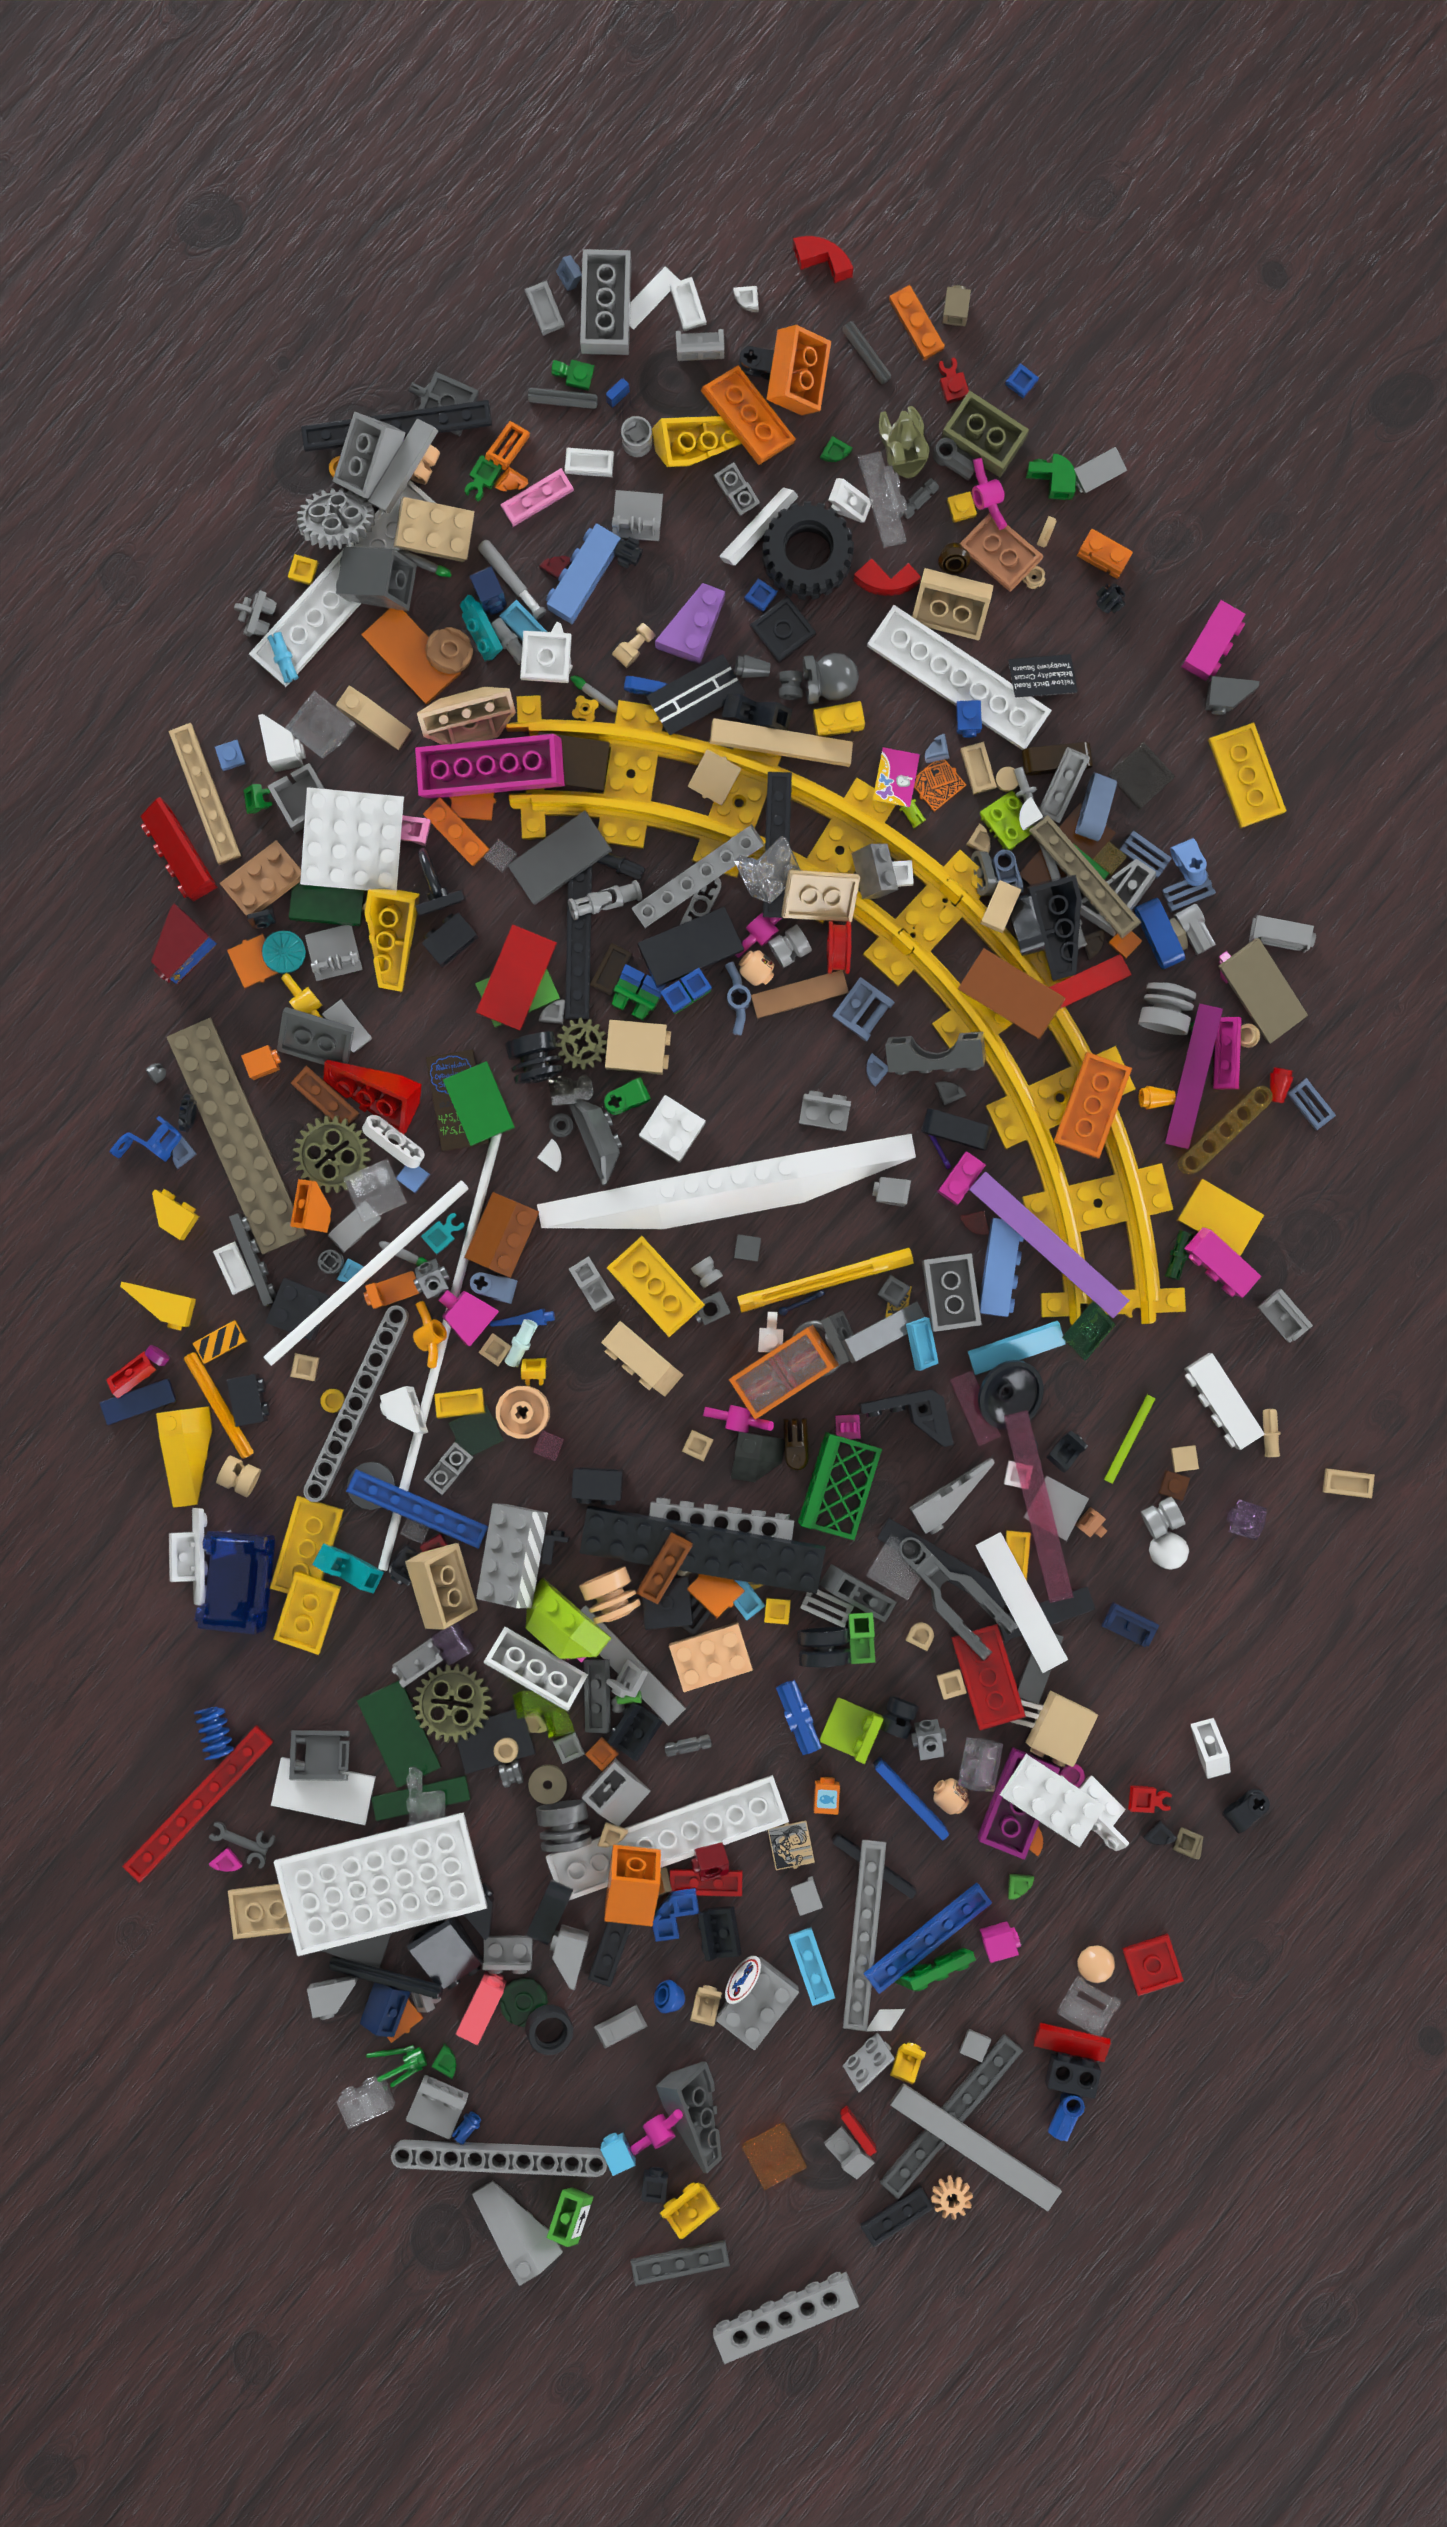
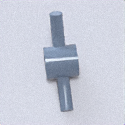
M732 961L725 965L733 983V987L727 994L728 1006L736 1011L733 1034L741 1036L746 1020L745 1009L750 1004L751 994L747 987L742 985L741 976ZM740 992L746 995L747 1000L742 1002L741 1005H736L733 1003L732 994Z

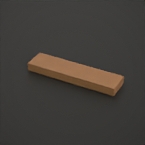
M843 970L753 994L751 999L756 1017L759 1019L846 995L849 991Z

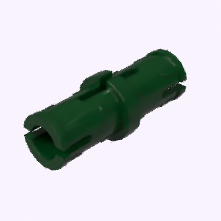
M1179 1230L1174 1249L1169 1254L1171 1258L1165 1274L1166 1277L1180 1280L1183 1266L1189 1256L1184 1248L1190 1243L1194 1234Z

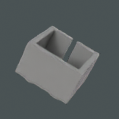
M310 763L291 773L296 781L293 785L287 776L268 785L270 792L295 833L304 828L307 787L325 789Z

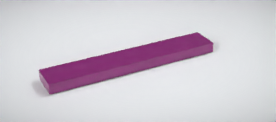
M1199 1003L1165 1144L1186 1149L1190 1147L1223 1012L1222 1008Z

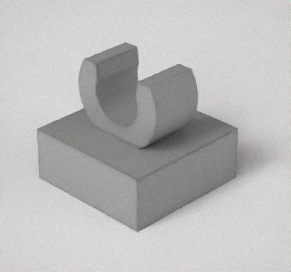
M411 1992L417 2012L427 2013L435 2009L434 2004L441 2001V1998L435 1999Z

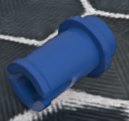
M472 2111L469 2114L466 2113L462 2123L452 2133V2137L458 2143L464 2144L471 2133L480 2127L481 2118Z

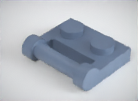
M860 977L832 1017L853 1031L861 1039L867 1041L871 1036L870 1032L885 1011L888 1008L891 1009L895 1002ZM874 998L880 1001V1004L861 1028L856 1023Z

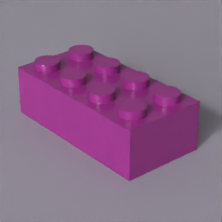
M1012 1747L977 1838L981 1843L1025 1860L1040 1821L1003 1798L1000 1794L1026 1754L1056 1774H1059L1060 1768L1054 1763Z

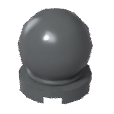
M831 653L823 656L818 662L814 660L813 655L803 656L804 680L809 679L808 691H805L808 704L818 703L821 696L827 700L838 701L849 697L856 690L859 679L858 668L853 660L845 654Z

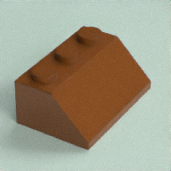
M492 1192L464 1258L511 1278L539 1211Z

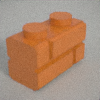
M1091 529L1077 556L1100 570L1109 572V575L1118 579L1133 552L1096 530Z

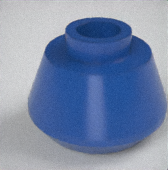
M665 1980L659 1984L655 1991L654 2003L658 2011L661 2013L678 2011L685 2003L683 1989L672 1980Z

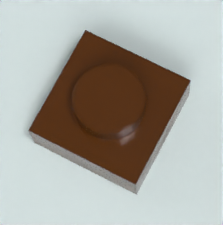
M1165 1471L1159 1493L1183 1501L1190 1478Z

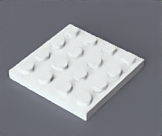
M307 787L300 884L357 890L390 889L397 891L404 796Z

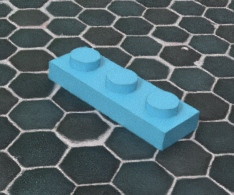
M812 1928L790 1934L789 1939L812 2006L834 1999L835 1995Z

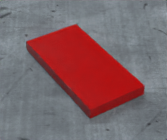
M512 924L476 1013L521 1031L557 942Z
M998 1624L972 1631L992 1651L985 1660H982L959 1635L951 1637L979 1731L1025 1718L1026 1715Z

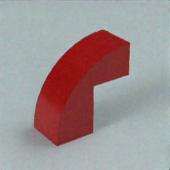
M815 236L793 238V250L800 270L827 261L834 283L853 276V266L850 259L836 244Z
M872 558L853 577V581L862 589L882 596H894L908 592L919 585L921 576L909 563L890 579Z

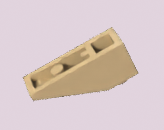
M348 686L336 704L342 714L398 751L412 732L411 729L351 686Z

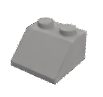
M561 1925L560 1931L555 1930L550 1950L554 1951L553 1960L568 1987L574 1990L589 1932Z

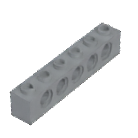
M751 824L632 907V910L646 928L763 847L765 843Z
M656 1498V1502L651 1501L649 1516L667 1519V1513L675 1510L680 1514L679 1521L691 1523V1516L699 1513L704 1517L702 1525L715 1527V1519L722 1516L728 1520V1525L725 1529L740 1531L738 1523L746 1519L752 1524L751 1530L746 1533L764 1536L767 1535L763 1534L762 1526L770 1522L776 1527L774 1534L770 1535V1537L792 1540L794 1519H789V1514L775 1513V1517L765 1516L766 1512L752 1510L751 1514L742 1513V1508L728 1507L727 1511L718 1510V1505L704 1504V1508L694 1507V1502L680 1501V1505L670 1504L671 1499Z
M847 2271L842 2274L841 2272L833 2273L827 2278L828 2280L821 2283L812 2282L800 2292H789L779 2301H768L762 2304L760 2309L753 2312L751 2310L744 2311L737 2319L732 2321L723 2320L713 2328V2338L724 2364L859 2307L858 2298ZM828 2292L836 2295L832 2300H826L823 2296ZM805 2302H810L813 2304V2307L805 2310L801 2305ZM786 2311L791 2316L788 2319H781L779 2314ZM760 2321H765L769 2324L765 2329H760L756 2325ZM737 2331H744L747 2334L744 2338L734 2336Z

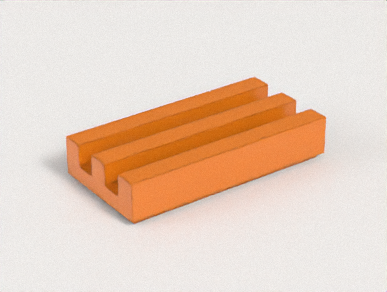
M509 421L486 453L485 459L488 461L490 459L493 460V464L497 466L498 464L502 465V469L506 471L528 440L530 432ZM512 429L515 430L500 453L496 455L495 452ZM520 434H522V436H521L520 439L517 441V443H516L515 446L512 448V450H511L510 453L507 455V457H506L505 459H503V457L506 455V453H507L508 450L511 448V446L513 445V443L515 442V440L518 438V436H519Z

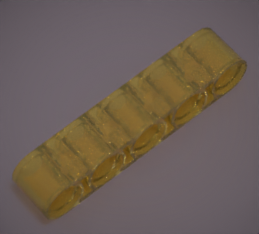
M1258 1086L1249 1091L1180 1157L1178 1161L1180 1171L1187 1175L1200 1171L1271 1103L1273 1098L1271 1090L1265 1086ZM1256 1092L1263 1093L1265 1097L1263 1104L1255 1101L1254 1096ZM1239 1108H1244L1247 1111L1248 1116L1246 1120H1241L1237 1116ZM1222 1124L1230 1128L1231 1132L1228 1137L1220 1133ZM1206 1140L1213 1144V1151L1211 1153H1206L1203 1150V1143ZM1187 1157H1192L1196 1161V1167L1193 1170L1187 1168L1185 1164Z

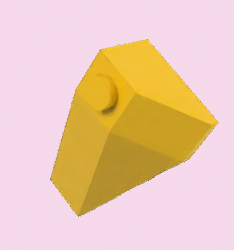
M721 416L661 418L652 428L655 452L667 467L691 466L742 444Z
M390 889L368 890L365 918L368 923L370 944H372L373 961L379 988L403 991L417 918L416 906L419 904L420 897L418 893Z
M210 1406L156 1413L173 1508L197 1505L203 1481L205 1461L208 1456L209 1441L213 1430Z

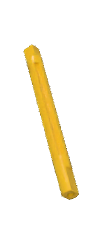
M910 1248L902 1249L761 1291L758 1290L737 1296L741 1312L749 1311L869 1275L914 1264Z

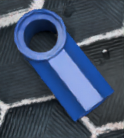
M1062 2092L1060 2104L1048 2128V2133L1056 2139L1068 2141L1078 2117L1082 2115L1085 2109L1081 2096ZM1075 2099L1078 2101L1073 2107L1067 2106L1070 2100Z

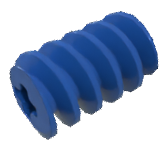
M211 1707L194 1712L196 1715H202V1718L197 1720L196 1724H204V1727L198 1730V1733L206 1734V1737L201 1739L200 1743H208V1746L202 1749V1751L210 1753V1756L204 1760L219 1758L234 1750L233 1746L226 1745L232 1738L224 1736L230 1731L229 1727H222L228 1721L227 1718L220 1717L226 1712L224 1708Z

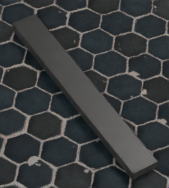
M1004 2033L984 2056L983 2061L978 2063L941 2108L963 2123L1019 2057L1023 2049ZM924 2128L881 2178L880 2184L899 2199L946 2142Z

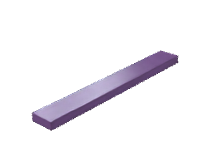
M986 1171L969 1189L1112 1318L1130 1301Z

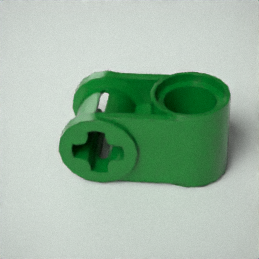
M637 1078L609 1092L605 1097L604 1105L608 1113L619 1115L649 1102L651 1097L642 1078ZM612 1098H615L616 1101L621 1100L618 1108H615L614 1105L609 1106Z

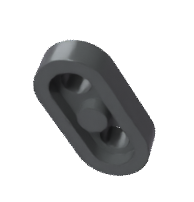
M975 851L971 856V860L979 866L977 872L974 870V875L977 874L978 878H982L983 883L982 887L977 882V893L980 896H992L998 884L992 866V859L986 851Z

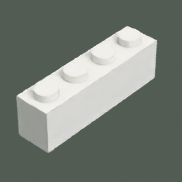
M1213 1353L1206 1354L1184 1368L1187 1372L1185 1375L1186 1380L1191 1387L1196 1386L1200 1392L1198 1395L1200 1402L1205 1408L1209 1406L1213 1413L1211 1415L1213 1422L1218 1428L1222 1426L1226 1433L1224 1438L1231 1448L1235 1446L1236 1449L1241 1450L1264 1435L1261 1427Z

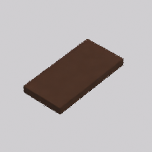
M1079 803L1059 828L1074 845L1094 860L1116 833L1106 825L1099 841L1076 834L1075 830L1082 804ZM1041 849L1020 872L1021 879L1028 885L1051 880ZM1057 865L1060 876L1066 877L1067 875Z

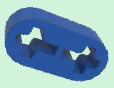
M626 676L623 689L630 693L647 696L667 684L640 677Z

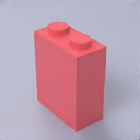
M485 1970L456 2032L457 2036L478 2045L504 1992L507 1981L503 1979L504 1976L502 1974H491Z

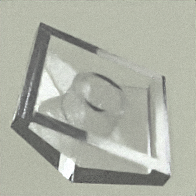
M388 1159L343 1178L350 1198L362 1222L406 1204Z

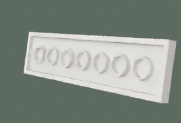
M893 605L867 644V647L955 706L957 701L981 700L982 724L1021 750L1028 747L1052 711L1031 696L1015 698L1012 683L895 605Z

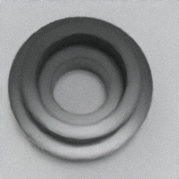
M559 1113L551 1118L549 1128L555 1136L566 1137L573 1130V1121L568 1115ZM560 1121L566 1123V1127L563 1130L557 1128V1124Z

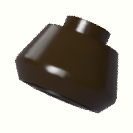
M949 543L943 547L938 558V565L942 571L948 574H959L969 566L971 561L970 554L961 544Z

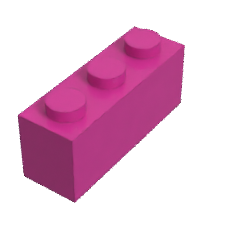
M1221 600L1181 667L1205 681L1210 675L1215 676L1222 665L1218 661L1222 654L1227 656L1232 648L1233 643L1230 640L1234 634L1238 636L1245 625L1242 620L1246 614Z
M1202 1227L1184 1248L1190 1254L1188 1258L1197 1266L1202 1265L1207 1269L1205 1274L1215 1282L1219 1280L1223 1284V1291L1231 1297L1236 1295L1243 1298L1261 1277L1258 1272L1210 1229Z

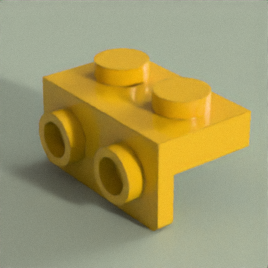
M694 2182L683 2189V2195L678 2199L673 2198L664 2205L665 2209L660 2212L661 2216L668 2220L679 2239H684L720 2209L704 2184H695Z

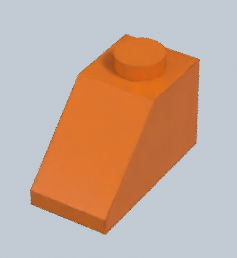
M298 1179L290 1227L327 1233L331 1220V1208L317 1182Z

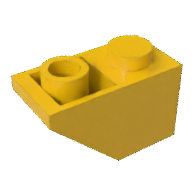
M163 1189L162 1192L154 1190L152 1195L159 1227L179 1240H185L200 1217L194 1213L196 1209L186 1202H183L182 1205L174 1200L176 1196L166 1189Z

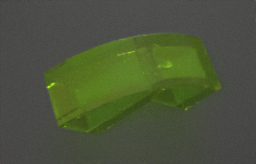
M520 1691L513 1695L517 1719L544 1715L549 1738L565 1736L574 1732L573 1724L565 1709L533 1691Z

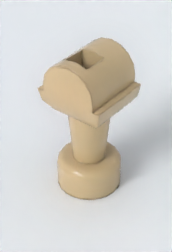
M641 623L636 629L638 634L631 641L620 643L612 654L626 668L640 655L638 649L644 641L650 642L655 637L654 632L644 623Z

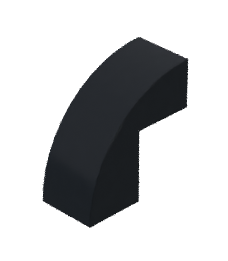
M727 694L722 718L733 722L788 731L792 709L778 702H755L741 694Z

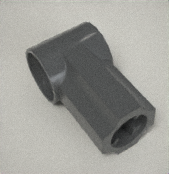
M942 438L937 442L933 451L934 461L941 466H947L969 481L975 472L973 459L975 458L957 447L956 443L950 438ZM942 447L947 448L950 451V455H942L939 449Z

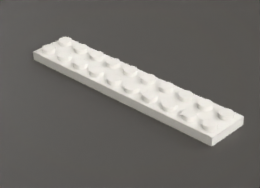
M409 480L390 514L379 509L375 513V525L371 526L372 532H366L367 538L359 537L360 543L352 541L351 547L401 550L393 548L400 500L403 497L432 503L435 502ZM343 550L249 653L255 661L285 687L289 683H284L278 663L274 662L273 658L275 655L267 637L269 635L273 637L274 633L282 632L288 652L292 653L293 657L291 660L298 674L361 604L347 601L336 594V582L339 577L340 559L343 555Z
M771 1775L625 1827L628 1833L616 1845L661 1850L662 1868L694 1856L695 1849L720 1842L726 1845L789 1822L774 1777ZM600 1837L591 1839V1844L577 1850L555 1852L546 1856L553 1880L573 1889L569 1900L606 1888L608 1885L613 1846H597Z

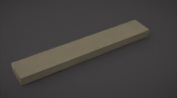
M1049 815L1029 830L1030 834L1067 876L1076 875L1082 894L1121 939L1141 924V921Z

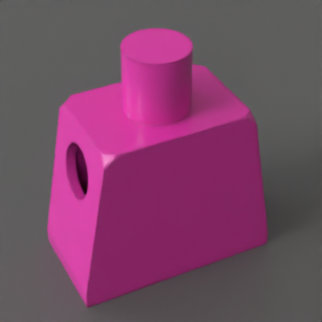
M447 1289L438 1299L439 1302L448 1308L442 1315V1318L464 1344L469 1347L499 1312L466 1291H463L456 1297Z

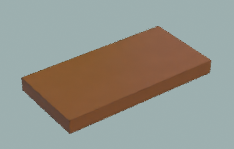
M983 948L958 987L959 991L1039 1040L1065 1001V997L985 948Z

